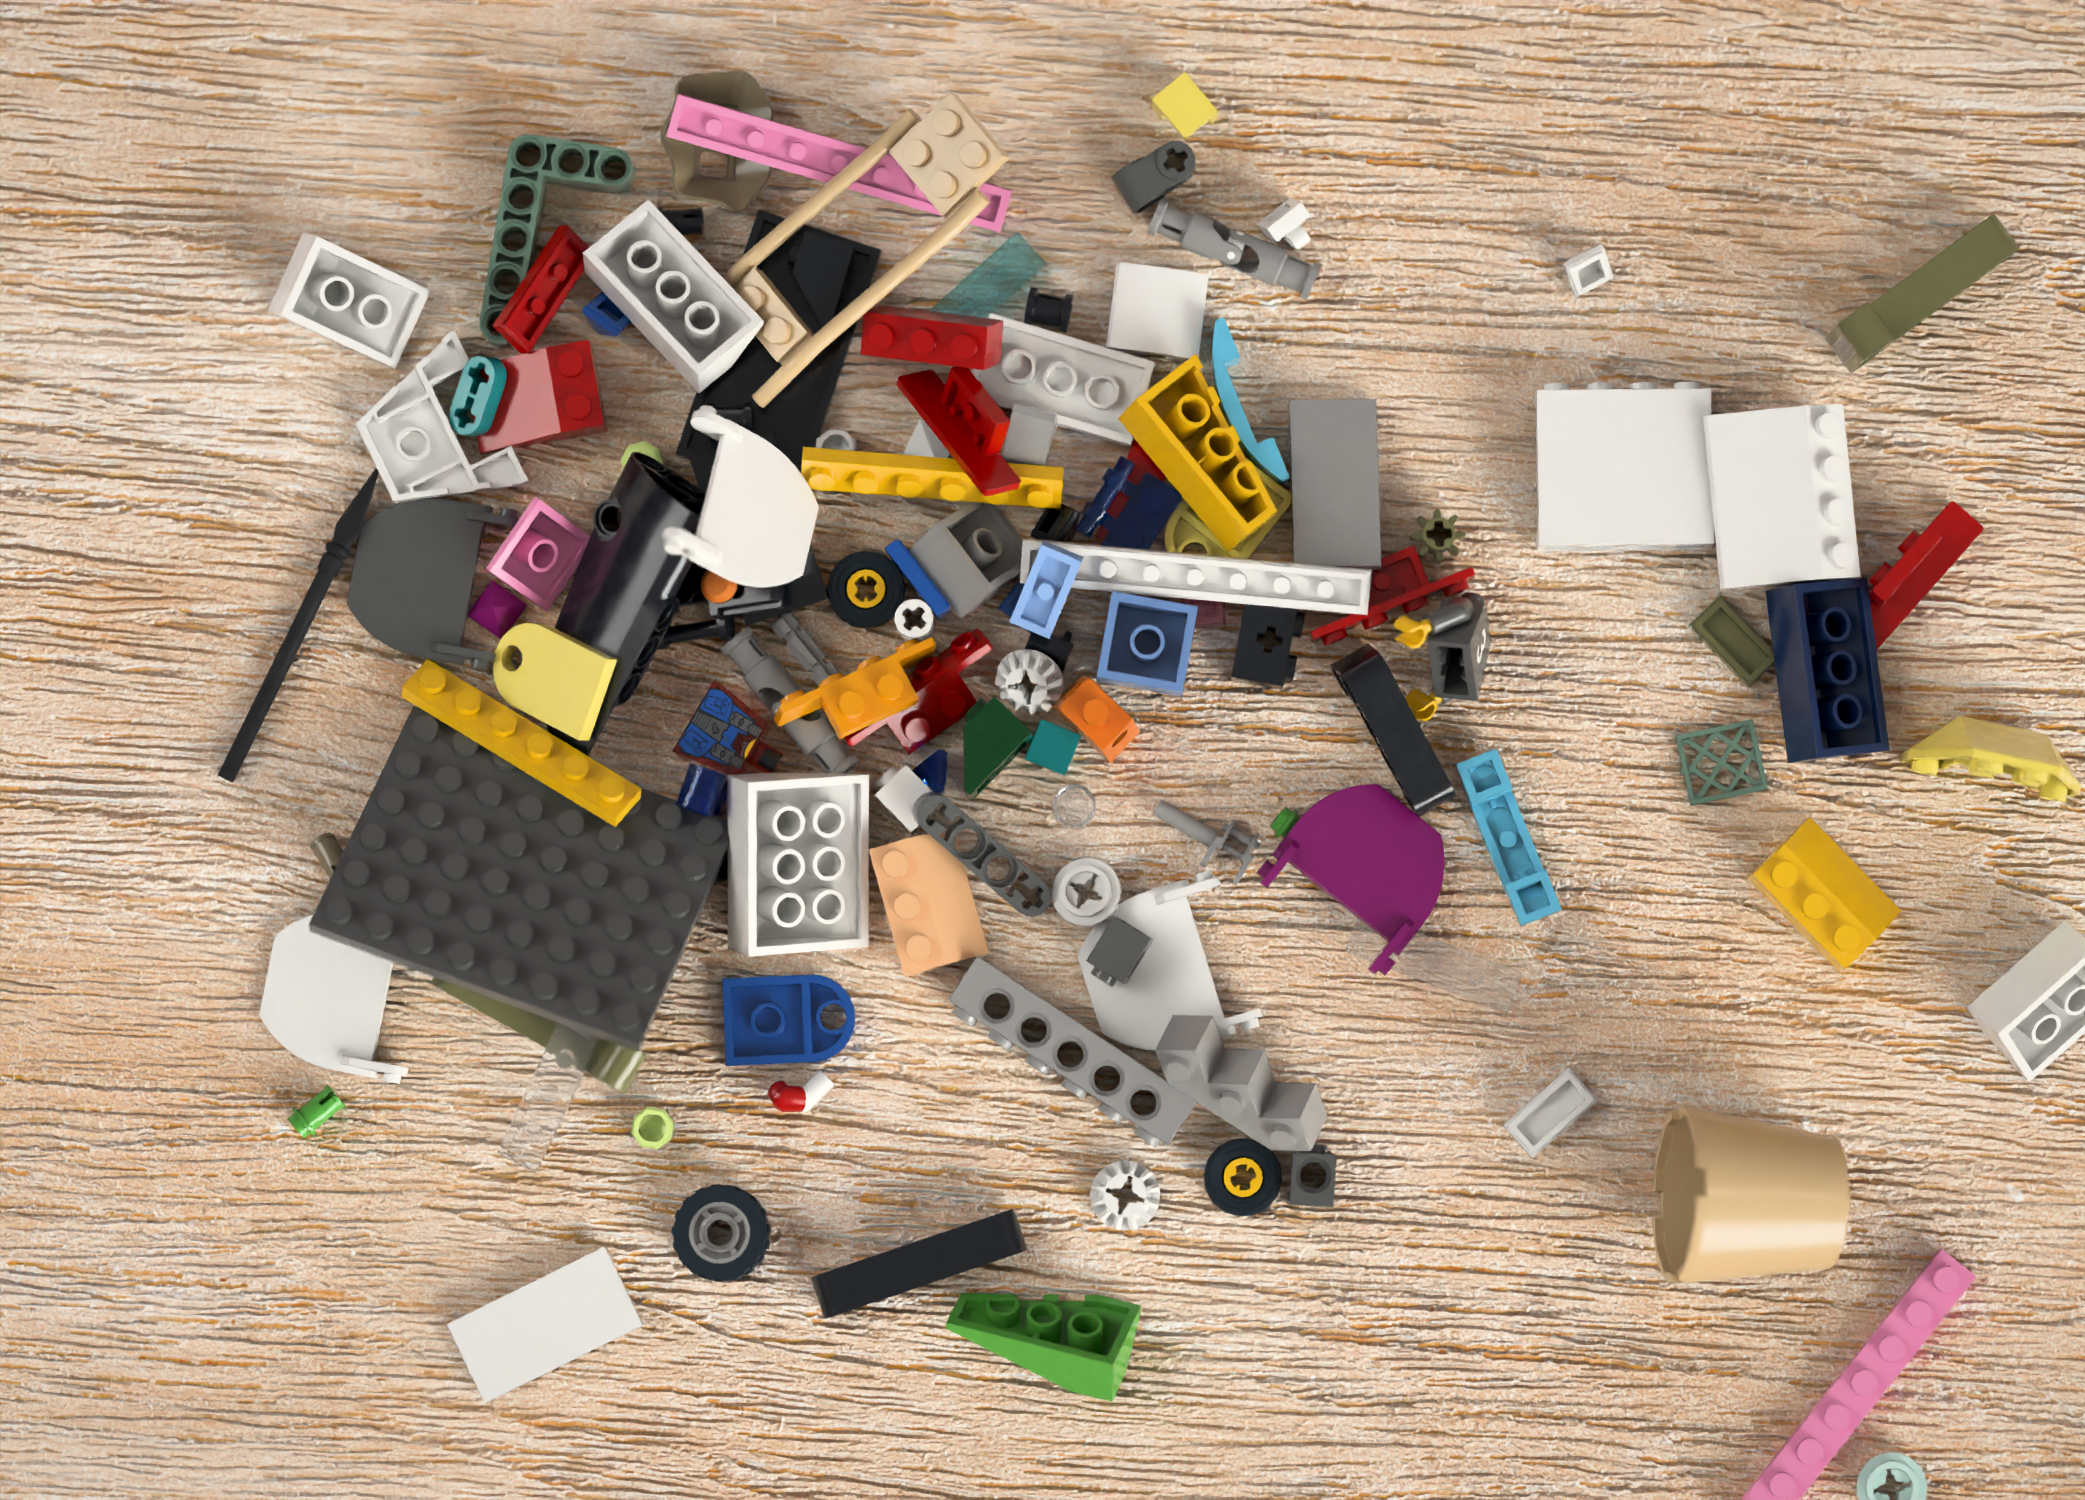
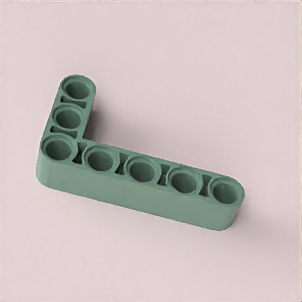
M532 134L521 135L511 143L506 161L480 315V329L487 341L494 347L500 349L512 347L503 336H495L490 332L492 322L498 318L514 292L510 294L499 292L497 284L503 276L513 274L519 277L520 285L534 264L548 183L613 194L623 193L629 190L636 178L634 165L624 150ZM535 148L541 152V157L537 164L531 167L519 164L520 154L525 149ZM579 155L583 158V166L578 172L566 173L561 170V164L567 156ZM613 161H619L626 165L625 174L618 180H609L604 177L605 167ZM521 190H528L534 194L532 204L525 209H517L512 206L513 196ZM521 232L525 234L527 241L521 250L509 251L505 248V240L511 233Z

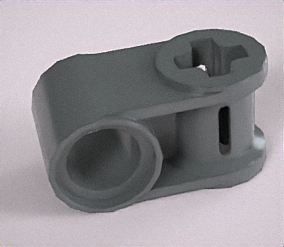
M1171 141L1147 156L1126 165L1111 178L1133 214H1137L1161 200L1167 193L1187 182L1195 171V156L1193 150L1187 144L1181 141ZM1170 154H1174L1177 158L1183 156L1187 158L1183 162L1184 170L1178 173L1175 168H1170L1169 170L1165 168L1169 164L1168 156Z

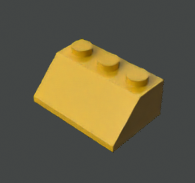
M1808 817L1747 876L1753 885L1837 971L1845 970L1901 912L1896 904L1811 817Z

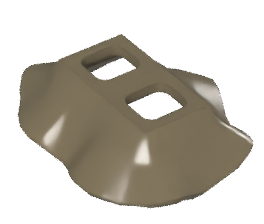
M742 70L686 76L680 79L675 86L674 104L660 134L662 145L672 167V188L681 197L720 205L735 213L743 212L754 202L757 195L766 186L771 176L772 167L725 154L728 158L727 175L725 177L703 176L700 172L701 154L703 152H722L667 137L666 134L678 93L774 121L771 103L758 81L751 74Z

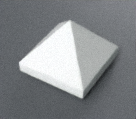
M1602 244L1576 254L1563 264L1575 297L1614 278Z

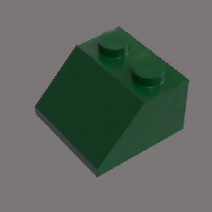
M995 696L988 703L981 698L964 715L967 722L964 726V791L971 801L1033 740L1032 732Z

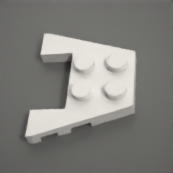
M455 330L449 332L428 356L425 355L397 386L395 385L356 423L394 503L523 486L530 483L512 446L473 465H470L433 389L434 386L462 373L467 361L470 360Z

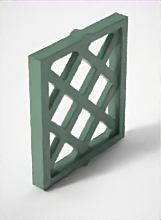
M1752 719L1675 736L1681 762L1680 771L1684 776L1690 806L1768 789L1761 760L1762 752L1759 750ZM1740 728L1733 740L1720 733ZM1744 731L1750 733L1753 746L1751 752L1737 744ZM1710 734L1703 747L1690 739ZM1715 737L1729 745L1721 758L1707 750ZM1685 744L1699 752L1691 765L1685 759L1683 750ZM1733 749L1747 757L1739 770L1725 762ZM1704 755L1717 763L1710 776L1696 769ZM1751 761L1757 763L1760 777L1758 781L1744 774ZM1722 767L1735 774L1728 788L1714 780ZM1692 773L1706 781L1698 795L1692 790L1690 781ZM1740 778L1753 786L1733 791ZM1710 785L1723 792L1703 797Z

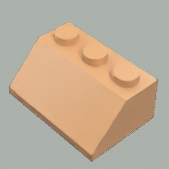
M947 830L941 833L940 837L944 838ZM929 834L910 837L868 849L905 978L989 954L965 866ZM955 837V846L960 851L957 838Z

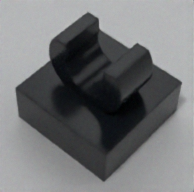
M1066 631L1063 639L1051 635L1050 639L1032 632L1025 649L1039 651L1047 655L1058 665L1063 674L1074 644L1070 643L1072 632Z

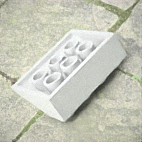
M1843 404L1804 405L1703 416L1720 589L1780 587L1861 577Z
M756 773L727 775L729 837L728 948L750 957L869 947V774Z

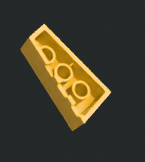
M1194 354L1139 396L1118 419L1229 553L1257 531L1277 510L1252 461H1246L1238 445L1240 438L1234 426H1228L1218 406L1221 401L1214 387H1208L1200 371L1203 366L1197 354Z

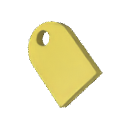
M1254 465L1277 510L1268 521L1228 553L1184 499L1173 512L1166 526L1165 549L1169 552L1182 553L1187 546L1197 544L1205 549L1207 555L1248 559L1290 507L1291 493Z
M523 623L511 628L501 638L495 650L493 677L500 695L513 707L577 740L589 741L617 659L546 624ZM518 647L522 654V662L516 670L512 665V654Z

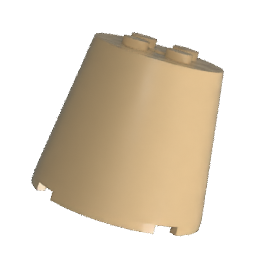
M1679 1105V1110L1672 1109L1664 1123L1658 1144L1653 1178V1192L1661 1193V1218H1653L1652 1226L1658 1266L1667 1282L1681 1284L1830 1269L1836 1263L1842 1249L1848 1211L1851 1204L1846 1158L1842 1145L1836 1137Z

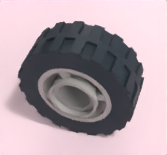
M716 1184L695 1191V1194L687 1197L682 1202V1207L680 1210H677L674 1216L676 1219L674 1226H672L671 1234L674 1237V1242L672 1243L674 1250L679 1255V1260L690 1272L715 1282L735 1281L745 1275H749L759 1263H762L771 1242L769 1240L771 1225L768 1222V1215L765 1209L762 1208L754 1196L735 1186ZM719 1221H727L733 1230L731 1240L723 1246L714 1244L710 1235L712 1227Z

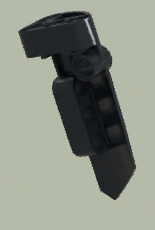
M639 452L631 453L610 496L595 508L593 514L594 529L555 625L557 630L617 659L589 741L577 740L546 724L549 733L589 756L613 708L624 704L634 694L679 608L680 601L675 595L693 562L681 554L674 555L666 552L665 545L661 542L662 533L666 528L675 527L696 536L706 492L654 458ZM618 509L621 510V524H620V525L618 524L617 518H616V514H617V510H618Z

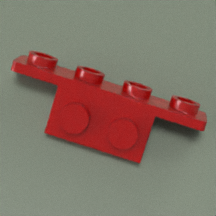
M951 367L946 384L931 369L898 377L896 386L982 495L991 496L1019 488L1020 478L1000 454L1010 420L968 368Z
M1951 501L1921 535L1914 529L1897 548L1903 556L1893 567L1885 562L1868 581L1874 586L1869 593L1876 651L1983 531V526L1956 502Z
M1413 545L1381 558V569L1372 570L1368 615L1347 613L1345 618L1310 631V639L1312 643L1322 640L1324 646L1331 645L1347 638L1346 630L1362 624L1364 630H1368L1389 621L1387 617L1389 612L1403 608L1404 613L1407 614L1429 605L1427 597L1443 591L1445 598L1469 589L1467 581L1473 579L1476 574L1473 567L1429 583Z
M978 628L972 632L960 634L951 642L949 648L936 657L924 659L916 666L914 672L907 676L919 698L916 705L843 738L852 747L884 724H887L903 749L910 755L962 719L977 702L958 673L990 652L993 646Z

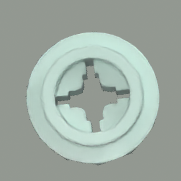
M1884 1452L1867 1460L1857 1475L1856 1495L1859 1500H1890L1888 1494L1873 1491V1489L1879 1488L1880 1485L1886 1483V1469H1889V1474L1892 1475L1894 1481L1909 1483V1486L1896 1491V1499L1894 1500H1925L1927 1496V1481L1921 1467L1913 1459L1900 1453Z

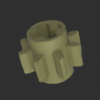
M1436 508L1433 513V519L1427 521L1422 516L1417 518L1416 521L1423 530L1421 533L1411 534L1410 540L1421 542L1422 548L1418 554L1419 558L1425 556L1428 552L1435 555L1436 564H1440L1443 553L1446 551L1455 557L1459 554L1458 548L1452 543L1454 540L1463 539L1466 534L1463 531H1455L1453 524L1458 517L1456 514L1447 520L1441 518V512L1439 508ZM1434 526H1440L1441 533L1449 535V538L1443 541L1441 547L1435 546L1434 539L1427 538L1426 536L1431 534Z

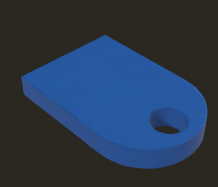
M821 975L722 979L726 1066L820 1062L837 1055L844 1049L852 1037L855 1028V1010L852 1000L847 992L832 979ZM829 1005H839L846 1013L844 1025L837 1030L826 1029L821 1022V1013Z

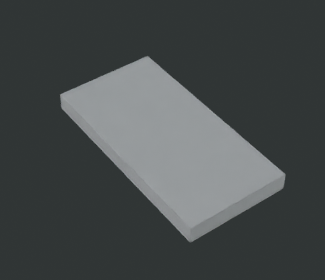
M1376 399L1289 400L1293 563L1380 570L1381 537Z

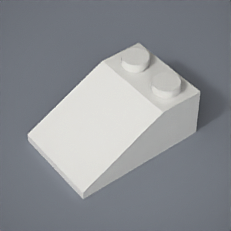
M303 232L267 311L395 369L431 290L318 236Z

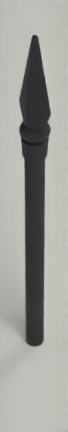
M377 468L372 472L336 523L332 542H327L325 546L327 553H323L317 568L319 570L218 773V776L232 783L252 746L334 577H337L345 563L343 559L349 558V548L361 534L379 474Z

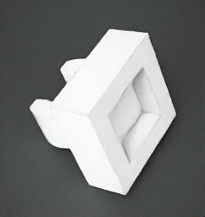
M1289 198L1257 223L1266 238L1275 242L1284 238L1291 248L1294 247L1297 251L1311 240L1300 225L1311 215L1302 202Z

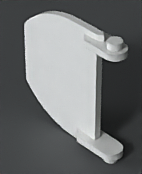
M701 406L699 410L692 413V427L719 441L696 536L680 528L669 527L664 529L661 542L665 545V551L674 555L681 554L692 562L729 581L750 587H775L801 577L804 573L819 509L811 488L789 458L770 442L731 420L717 415L713 407Z
M1211 870L1195 874L1197 882L1190 885L1188 879L1125 900L1118 905V910H1115L1107 918L1106 923L1096 924L1085 939L1077 957L1101 1033L1127 1046L1156 1051L1173 1015L1213 1016L1220 1038L1236 1033L1234 1027L1236 1024L1241 1023L1243 1031L1260 1026L1258 1018L1263 1016L1260 1008L1225 1018L1187 899L1189 895L1221 885L1219 877L1213 878ZM1117 916L1154 940L1127 984L1117 980L1112 987L1091 974L1095 966L1086 960L1112 917Z
M313 915L302 918L281 930L274 936L259 1016L269 1032L288 1051L313 1065L376 1078L377 1071L384 1072L383 1081L400 1084L401 1076H407L408 1068L374 1061L393 962L310 932L309 922Z

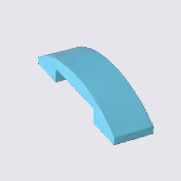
M1222 317L1215 321L1211 350L1213 382L1215 391L1221 401L1219 405L1228 426H1234L1240 438L1238 445L1254 465L1279 485L1285 484L1289 480V474L1274 438L1271 437L1259 443L1256 442L1226 368L1239 363L1240 355L1225 318Z
M1497 749L1456 764L1477 826L1520 926L1562 911L1547 871L1543 869L1512 793V785Z

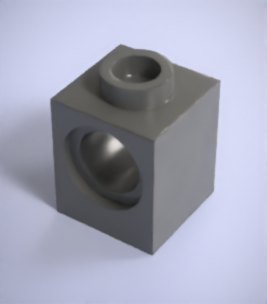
M1113 916L1086 960L1095 966L1091 974L1112 987L1117 980L1127 984L1154 939L1117 916Z
M1314 1145L1311 1151L1291 1152L1289 1205L1334 1207L1337 1155L1327 1154V1145ZM1315 1162L1324 1169L1325 1179L1317 1188H1308L1301 1181L1300 1172L1307 1163Z

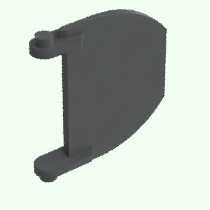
M428 498L403 502L376 514L363 524L361 534L359 535L347 598V605L352 614L371 635L397 651L415 657L463 665L465 659L472 660L471 668L488 670V664L494 663L496 654L462 647L484 525L513 529L519 520L516 518L517 510L501 507L499 515L492 514L493 507Z

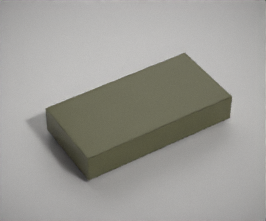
M1721 595L1688 626L1748 689L1775 664L1771 646Z

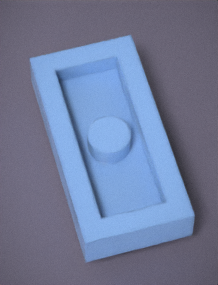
M1043 540L1009 622L1050 639L1083 556Z

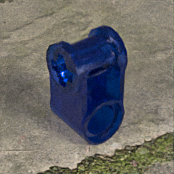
M689 763L675 805L708 817L720 816L727 799V776Z

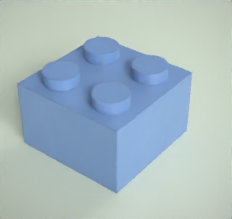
M1112 591L1096 682L1182 697L1198 606Z

